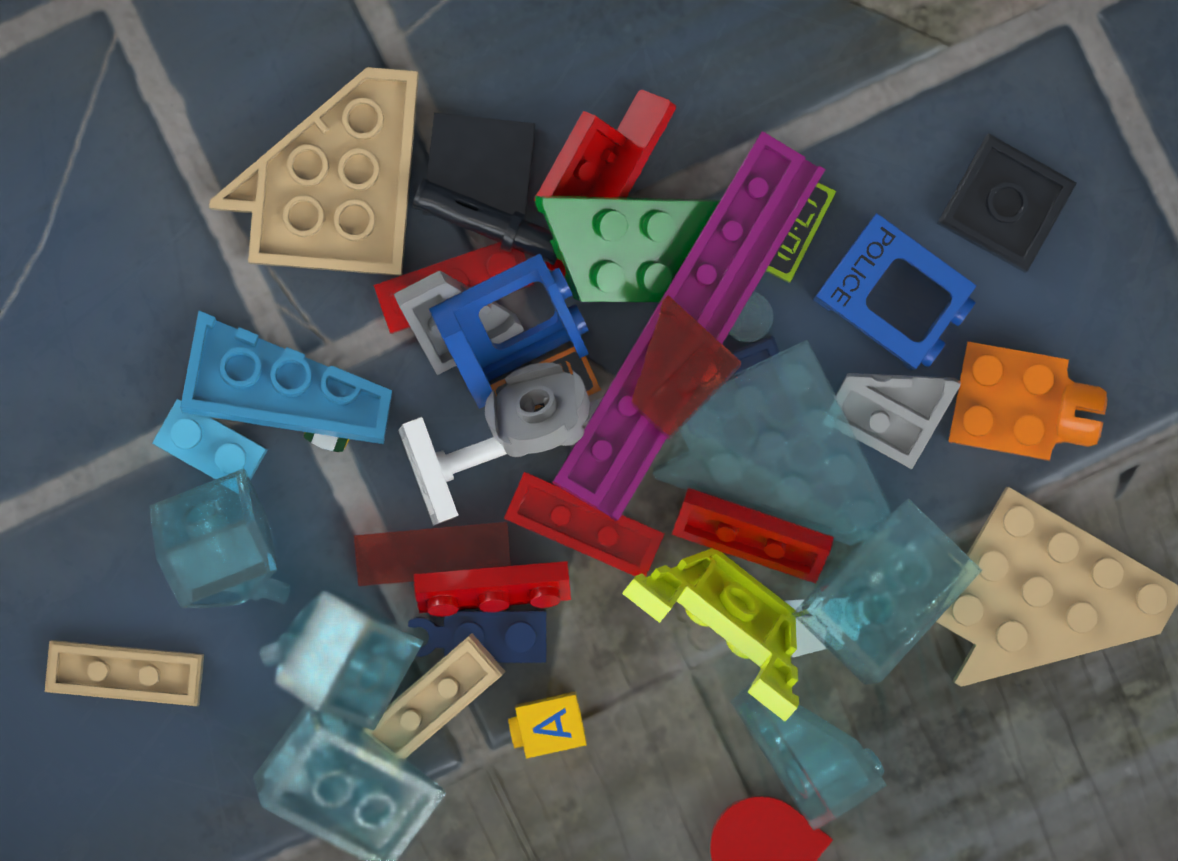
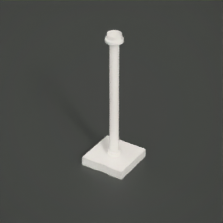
M714 359L699 383L704 391L711 389L712 384L720 381L719 370ZM603 397L590 402L589 414L583 426L587 425ZM422 417L402 424L398 430L433 526L458 516L446 483L454 480V473L507 454L503 446L494 437L446 455L443 450L435 453Z

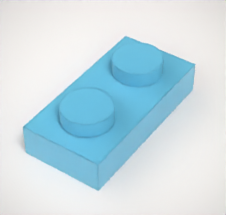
M177 399L152 444L237 492L244 493L268 449L211 417L182 413L180 408L181 400Z

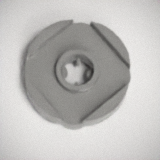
M555 363L532 364L512 372L505 378L507 386L497 396L493 389L487 398L485 405L486 421L495 440L512 457H522L528 453L544 452L559 445L569 446L575 444L584 434L583 423L586 421L590 410V400L581 377L574 371L573 375L563 372L561 365ZM544 403L545 407L534 412L535 405Z

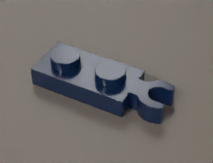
M458 611L453 615L444 617V626H436L432 620L425 617H416L408 621V627H422L429 635L426 645L408 647V654L413 656H426L435 648H444L445 657L473 633L498 663L547 662V611Z

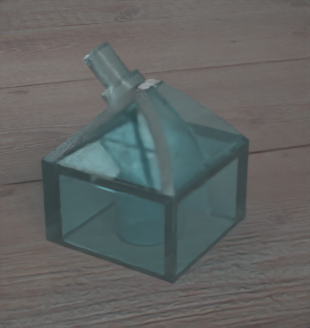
M245 468L149 506L156 559L181 608L224 607L241 604L249 599L259 601L261 597L283 604L287 601L290 593V584L270 578L277 571L278 567L268 517Z
M324 591L299 613L290 625L288 632L282 634L279 641L261 648L260 656L266 666L280 663L275 683L320 712L374 731L424 641L383 615Z

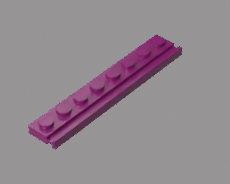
M762 131L585 426L583 436L575 443L554 478L553 484L593 508L602 511L613 520H619L826 169L812 164L805 159V156Z

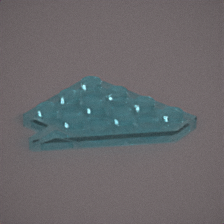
M808 340L694 393L676 422L690 451L653 469V474L657 480L686 490L689 487L833 536V540L848 545L858 543L897 525L895 514Z

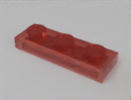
M508 522L354 535L358 586L414 582V574L511 566Z

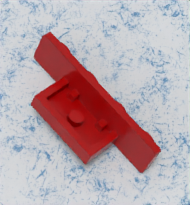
M640 90L617 130L597 116L583 111L536 196L627 198L659 138L665 131L669 120L676 110V105L668 99ZM559 259L555 266L544 261L550 271L559 268L565 278V266Z

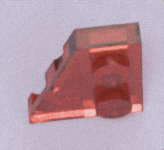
M668 295L662 301L658 321L633 394L632 406L670 441L741 367V361Z

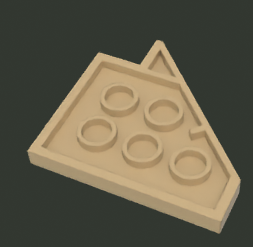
M365 68L210 200L209 208L211 210L252 213L248 263L402 276L418 92V71Z
M1006 487L930 619L974 644L952 681L962 687L1161 634L1178 604V585L1012 488Z

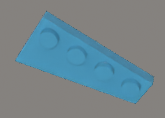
M198 311L180 406L182 413L384 444L392 390L332 365L328 367L306 358L305 354L289 347L284 349L260 339L255 333L240 327L236 329L217 321L214 316Z

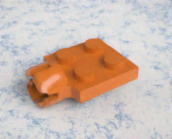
M967 341L960 378L961 385L958 389L948 442L1050 461L1052 450L1056 444L1065 442L1089 447L1098 443L1104 422L1074 416L1076 410L1105 415L1108 402L1107 392L1099 386L1077 383L1068 378L1069 359Z

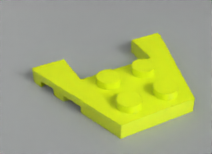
M711 548L683 558L675 567L669 568L667 565L656 568L648 577L639 574L634 577L623 591V595L659 623L677 601L685 608L687 615L695 623L705 627L709 626L726 640L728 647L734 654L741 658L752 660L761 668L748 690L750 695L783 721H786L798 708L799 696L792 694V687L798 681V668L791 664V656L797 650L795 609L724 553Z

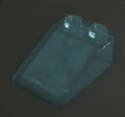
M906 499L824 578L792 615L864 685L879 683L981 573L982 569L910 499Z
M752 683L730 701L813 831L838 818L887 786L881 777L884 775L883 766L871 749H863L858 740L800 704L786 721H783L748 693Z
M313 698L309 699L253 776L262 808L364 861H396L446 795L445 790L396 754V752L367 732L355 721Z

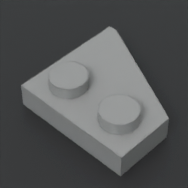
M438 271L394 294L399 307L437 375L457 365L437 328L429 308L470 288L442 271ZM496 302L484 306L479 311V318L493 343H502L524 331L517 315Z
M847 373L822 421L913 469L959 389L961 381L951 377Z

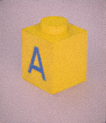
M576 691L516 704L517 717L508 718L514 749L524 747L526 759L587 745Z

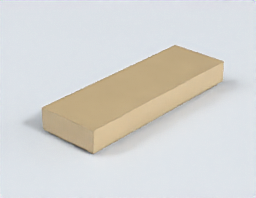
M471 633L361 728L357 734L386 768L392 771L506 671L474 634Z
M52 640L49 641L45 692L198 706L200 704L204 654Z

